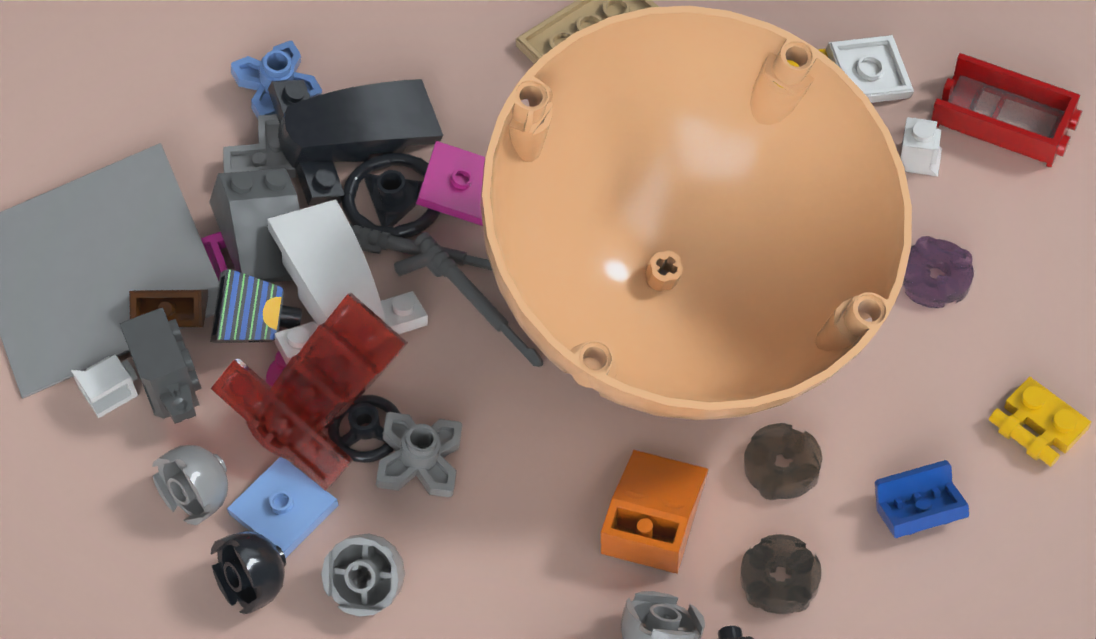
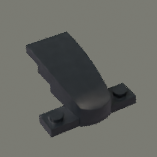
M422 79L356 86L310 98L304 80L272 81L268 88L280 123L278 128L280 148L287 161L297 172L308 206L335 199L338 203H341L342 198L345 196L333 162H365L370 154L403 153L407 145L435 144L436 141L440 142L443 137Z

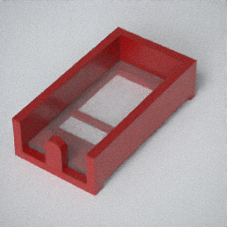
M959 53L954 76L952 79H947L942 99H936L931 120L937 121L938 128L940 125L971 137L1047 163L1046 166L1051 168L1057 155L1064 156L1071 139L1066 134L1069 129L1076 130L1083 111L1077 109L1080 94Z

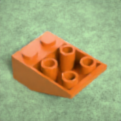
M633 450L612 496L601 530V554L678 574L708 475V468Z

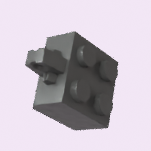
M162 307L119 323L154 415L163 419L171 417L175 424L196 416L195 407L200 404L195 391L202 389L189 351L183 342L176 319L168 321Z

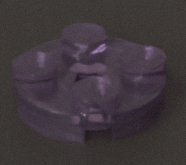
M930 236L920 237L916 244L911 246L902 284L905 287L906 295L915 303L929 308H943L945 303H951L955 300L956 303L962 301L969 293L974 277L971 253L950 241L934 239ZM929 269H940L945 273V276L938 275L937 279L932 278Z

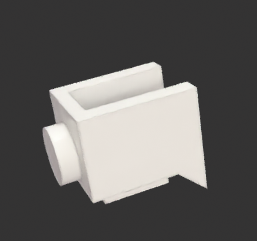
M907 117L900 157L905 172L938 177L942 148L939 146L941 129H936L937 121Z
M116 354L104 358L87 368L86 371L71 370L79 390L98 418L138 396L133 383L138 377L127 359L121 362Z

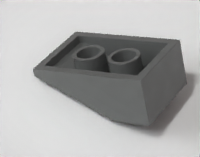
M287 169L218 173L209 203L235 270L269 283L293 280L282 263V252L268 230L267 221L269 218L300 210L298 196Z

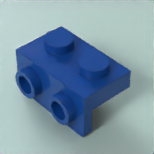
M947 460L875 481L877 512L894 538L911 535L915 532L969 517V505L952 482V467Z

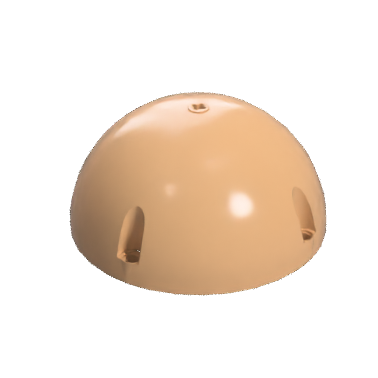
M697 6L649 7L608 17L573 33L544 54L516 84L496 120L485 155L480 207L486 253L499 291L517 322L543 354L564 373L571 374L579 385L593 388L600 393L599 396L655 416L709 420L743 417L781 406L825 383L863 350L887 319L904 281L911 250L912 204L905 168L889 129L869 98L826 55L784 29L736 12ZM787 60L796 62L799 67L790 65ZM528 99L529 106L524 105L521 100ZM665 270L667 273L663 276L659 272ZM872 318V322H868L866 319Z

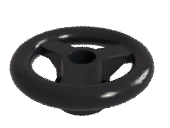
M360 395L346 400L337 407L329 421L328 436L333 448L342 457L360 463L374 462L388 456L394 449L383 440L384 428L380 425L379 413L376 407L384 410L386 413H400L398 408L389 400L376 395ZM348 414L350 430L340 437L339 428L341 421ZM364 423H369L367 426H361ZM375 438L386 442L379 448L371 451H357L350 448L361 439Z

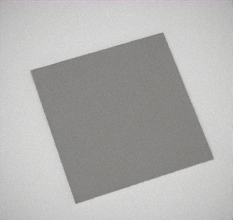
M161 143L0 212V337L23 399L74 377L71 370L86 371L87 368L108 356L111 357L116 354L119 357L130 352L119 324L130 320L129 291L208 289L205 318L215 313L219 281Z

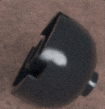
M251 531L228 535L214 542L211 548V555L217 552L218 563L212 565L213 574L219 589L231 606L235 605L238 601L243 607L239 612L248 614L266 606L275 599L283 587L284 567L286 565L285 555L279 546L274 545L265 536Z

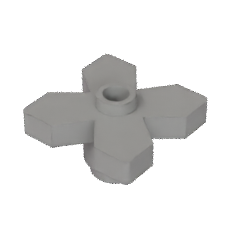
M388 412L385 418L383 440L395 452L379 460L376 486L378 488L399 491L417 475L429 495L452 497L456 470L443 457L459 449L462 423L439 419L432 426L426 424L416 425L408 414Z

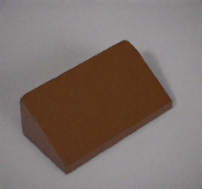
M208 289L129 291L130 319L163 307L168 321L176 319L179 327H204Z

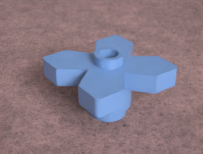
M287 41L274 46L273 50L268 52L261 61L247 56L231 63V74L237 85L257 90L251 100V109L257 119L260 115L276 114L268 92L272 81L304 80L310 98L322 94V89L314 76L296 72L301 63V54L293 41Z

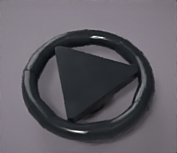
M386 153L372 157L355 168L345 181L343 188L345 196L342 198L344 213L353 226L358 225L363 228H371L372 231L375 229L380 230L381 233L384 231L391 233L393 236L408 238L427 229L440 215L441 212L428 208L417 220L393 227L417 205L416 202L423 181L405 179L404 175L396 170H388L380 175L370 174L373 171L391 166H405L412 168L424 177L428 162L422 158L405 153ZM363 179L365 180L381 226L372 223L361 215L356 208L355 197L359 184Z

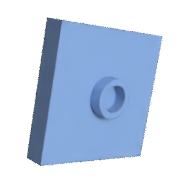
M281 455L227 510L229 515L246 529L265 536L274 545L279 546L285 558H287L339 505L334 496Z

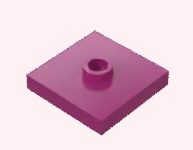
M436 141L416 204L483 226L480 201L485 157Z

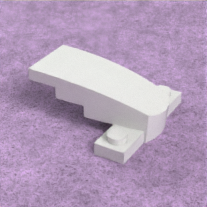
M336 199L267 219L268 230L282 252V263L298 287V298L314 319L313 322L274 333L275 344L289 369L331 355L347 356L363 353L385 341L386 338L428 325V315L413 291L380 301L364 253Z

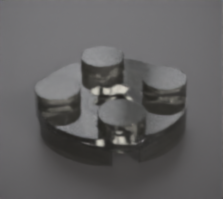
M776 423L759 429L751 437V442L748 444L744 454V471L749 482L754 488L759 490L762 497L768 500H776L778 498L791 499L805 494L818 483L822 465V451L817 440L805 430L802 433L799 430L792 429L790 424ZM782 454L785 459L791 458L793 462L789 463V467L777 466L774 464L776 456Z
M784 534L769 535L761 539V542L752 549L750 547L744 554L740 571L741 586L746 593L747 601L753 607L775 614L802 612L809 607L810 602L819 590L821 564L816 554L814 556L806 548V543L800 539ZM777 567H784L785 573L792 575V577L781 582L771 577L770 573H775Z

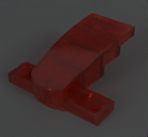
M349 293L325 323L317 327L300 352L290 359L272 387L242 360L237 358L232 361L210 389L247 421L246 424L252 435L264 448L274 455L290 459L326 491L330 489L353 459L323 432L375 382L405 348L408 342L355 295Z

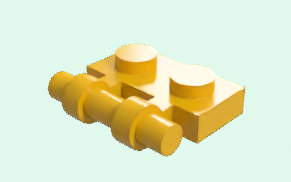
M1030 376L1005 402L1004 408L1012 415L1008 416L997 408L989 417V421L1000 428L998 433L1008 440L1013 438L1027 449L1026 454L1036 461L1041 459L1050 467L1060 457V454L1053 450L1051 446L1054 445L1066 454L1089 430L1091 425L1089 419ZM1026 424L1027 426H1029L1031 429L1037 432L1039 436L1036 437L1035 435H1033L1031 432L1025 429L1023 425Z

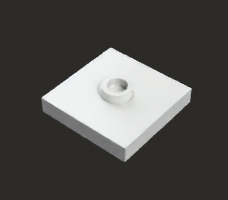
M893 35L828 43L826 47L828 58L848 75L869 98L871 103L911 98L914 90Z

